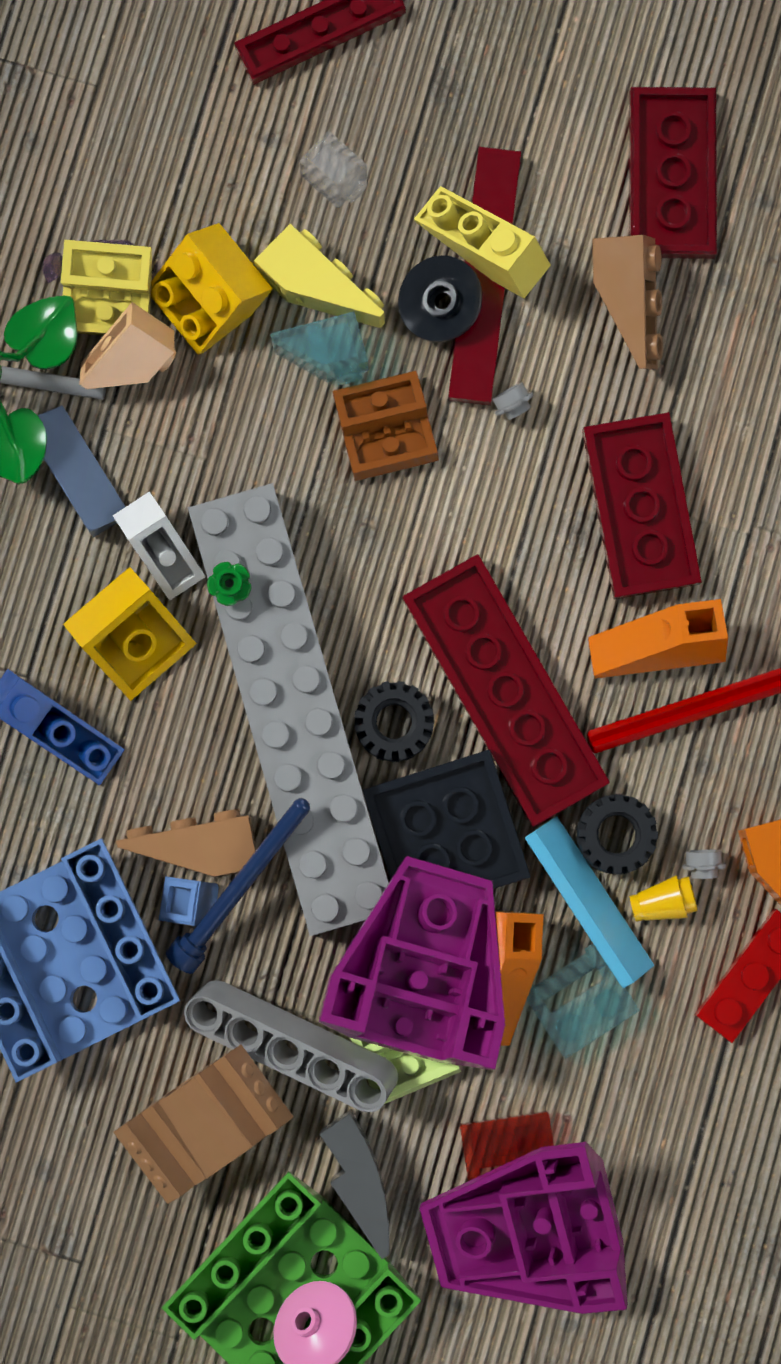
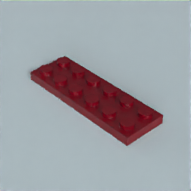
M479 554L402 596L404 604L487 749H490L496 765L532 827L610 783Z

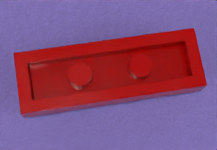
M777 909L772 910L694 1014L730 1043L734 1042L781 979L780 911Z

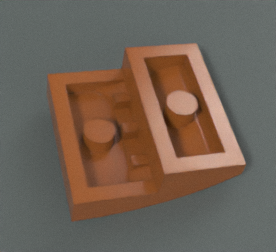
M417 371L332 391L354 481L439 461Z

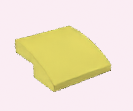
M64 240L61 271L62 296H71L74 300L77 332L79 334L104 336L132 302L150 314L152 281L151 247Z

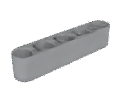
M219 980L209 981L203 985L185 1006V1020L195 1032L232 1050L242 1044L253 1060L360 1111L375 1112L379 1110L397 1085V1069L386 1058L226 982ZM205 1001L211 1003L217 1013L209 1010L205 1005ZM245 1021L251 1022L256 1027L257 1032L249 1029ZM285 1040L294 1043L295 1046L298 1048V1051L289 1048L286 1045ZM325 1059L333 1061L339 1070L329 1067ZM365 1079L373 1080L380 1089L372 1088Z

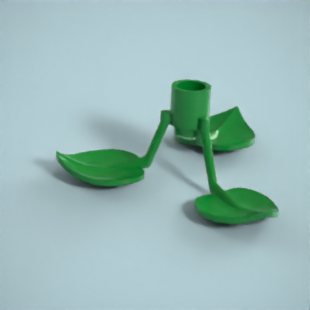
M48 297L33 302L17 311L9 319L4 331L5 342L17 353L0 351V361L19 362L26 356V359L33 367L43 370L55 368L65 363L73 354L78 338L75 303L72 297ZM0 365V379H1V376H2V367H1V365ZM0 400V477L15 484H23L35 475L44 460L47 449L46 429L39 416L31 409L20 408L8 415Z

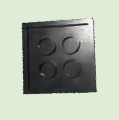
M490 749L362 790L390 879H392L407 856L491 880L493 889L531 877Z

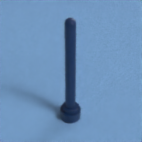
M299 798L293 802L193 932L185 933L183 937L178 936L166 950V956L175 967L185 973L193 974L205 960L204 952L207 950L205 945L309 813L310 804L306 799Z

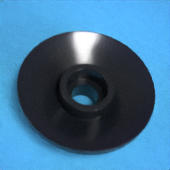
M444 255L427 258L414 266L402 282L398 296L400 316L407 328L421 339L431 342L453 340L469 330L480 313L483 301L481 282L475 271L458 258ZM450 296V305L446 309H439L441 298Z

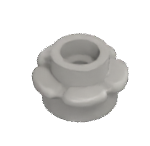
M523 382L501 392L492 399L498 409L495 414L500 416L505 413L508 420L521 415L531 408L528 400L534 396L533 392L528 393Z
M721 850L686 851V864L682 865V868L691 871L692 879L718 878V869H725L727 864L722 863Z

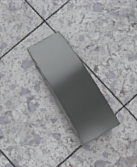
M350 1109L321 1129L320 1136L343 1168V1170L331 1178L330 1183L380 1258L384 1259L390 1253L389 1216L385 1189L376 1158L367 1137Z

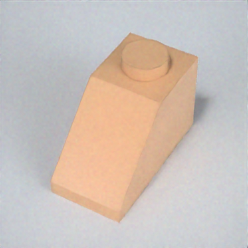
M132 302L81 362L79 385L85 389L148 383L158 371L164 372L167 370L175 358L174 330Z

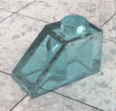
M355 311L270 334L275 354L327 383L336 380L339 385L349 384L362 378L361 373L369 372L368 359Z

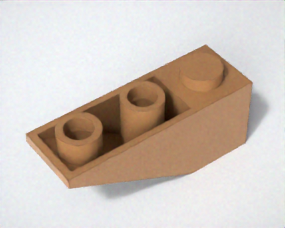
M646 235L592 238L593 283L639 369L658 370L657 360H661L663 356V339L661 334L657 333V316H660L662 313L661 291L656 289V272L660 271L662 264L660 247L655 245V238Z
M239 809L214 813L215 822L197 825L196 817L170 822L171 830L153 833L152 826L126 830L127 839L116 841L118 848L213 877L239 873L257 850L251 816H241Z

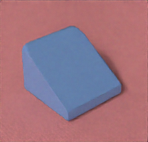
M165 876L159 920L197 926L217 901L218 884Z

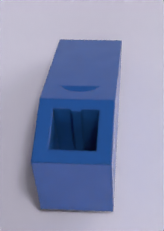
M7 669L1 677L0 719L100 786L125 749L11 670Z

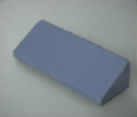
M63 405L39 414L38 416L43 422L47 433V449L44 460L89 533L95 537L117 524L113 515L125 508V505Z

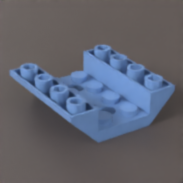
M103 838L62 857L61 862L0 891V1050L16 1083L181 1001ZM43 906L53 907L59 917L57 926L49 932L42 931L35 923V915ZM80 986L92 988L97 995V1003L91 1011H81L73 1003V995Z

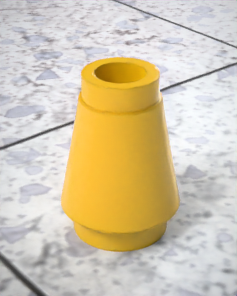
M675 875L638 892V894L629 896L636 922L642 920L688 918L689 913L698 911L689 876L678 879V876Z

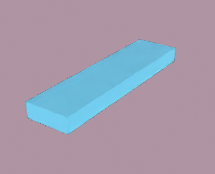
M557 816L527 835L525 840L621 987L629 986L650 970L654 963Z

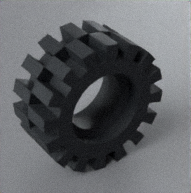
M387 681L382 682L377 687H372L364 697L362 696L355 711V730L360 743L369 754L382 761L399 762L413 758L426 747L433 732L434 714L429 700L425 694L423 695L418 691V688L413 685L409 686L402 681L395 683ZM390 705L402 706L409 712L412 719L409 732L398 739L385 737L377 727L379 713Z

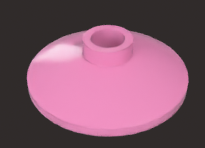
M326 1281L309 1282L294 1290L279 1309L274 1325V1344L284 1364H338L348 1353L356 1334L357 1315L351 1298L342 1288ZM311 1317L309 1327L304 1330L307 1320Z

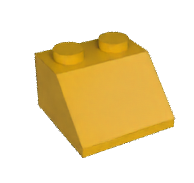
M131 567L127 568L63 623L81 648L130 701L197 644Z

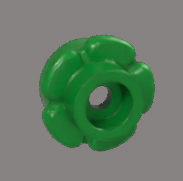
M230 562L219 563L213 568V575L207 580L208 591L210 595L216 596L218 603L225 606H233L249 596L252 588L248 580L250 579V573L246 567L239 563L231 565ZM228 579L234 581V585L232 587H227L225 585V582Z

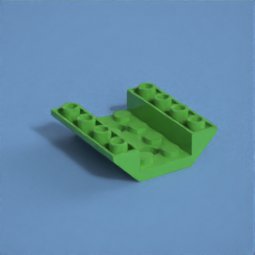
M288 1171L161 1308L193 1340L200 1335L228 1364H284L276 1351L274 1336L268 1341H257L250 1334L249 1327L251 1322L257 1318H267L275 1325L279 1309L294 1290L309 1282H330L342 1288L349 1295L357 1315L354 1341L348 1353L338 1364H364L421 1302V1299L386 1257L381 1259L372 1244L322 1195ZM325 1250L335 1255L338 1265L331 1274H319L312 1267V1257L319 1251ZM311 1317L307 1320L304 1330L309 1327Z

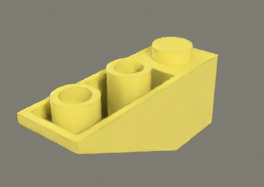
M441 186L414 218L417 224L493 282L524 299L551 266L535 236Z
M289 224L254 260L255 267L270 286L289 303L381 328L385 324V313L382 310L384 304L380 298L368 288L361 291L351 281L353 275L349 269L336 258L332 262L320 252L322 246L319 241L305 229L299 232Z

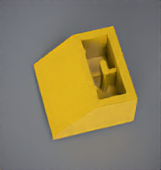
M220 223L188 233L151 281V298L197 355L207 351L248 319L273 290Z

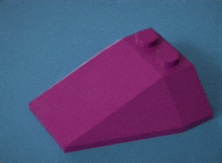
M409 856L405 857L330 975L318 1022L350 1038L432 1061L495 1070L505 1028L492 881Z
M587 1142L541 1147L421 1203L419 1209L442 1288L580 1314L627 1310L623 1237L603 1159Z

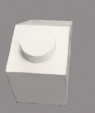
M150 492L113 515L169 601L206 577Z

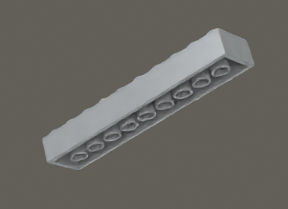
M273 483L188 507L207 578L213 575V568L222 562H230L231 565L239 563L246 567L250 573V579L248 580L252 588L245 600L239 601L233 606H225L217 602L216 596H213L277 823L296 799L304 798L310 804L309 813L284 843L309 935L313 936L364 921L389 882ZM228 579L225 582V585L227 587H232L234 585V581Z

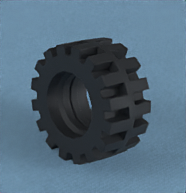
M622 794L608 795L591 803L582 813L576 829L577 845L583 857L595 869L609 874H625L643 866L654 853L658 839L657 823L655 817L649 812L650 809L645 804L640 803L638 799ZM622 816L633 824L635 840L626 852L612 853L601 845L598 833L601 823L606 818Z

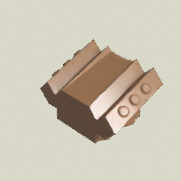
M240 1044L152 1103L145 1110L113 1131V1133L166 1203L169 1204L251 1149L266 1136L281 1128L294 1116L242 1044Z

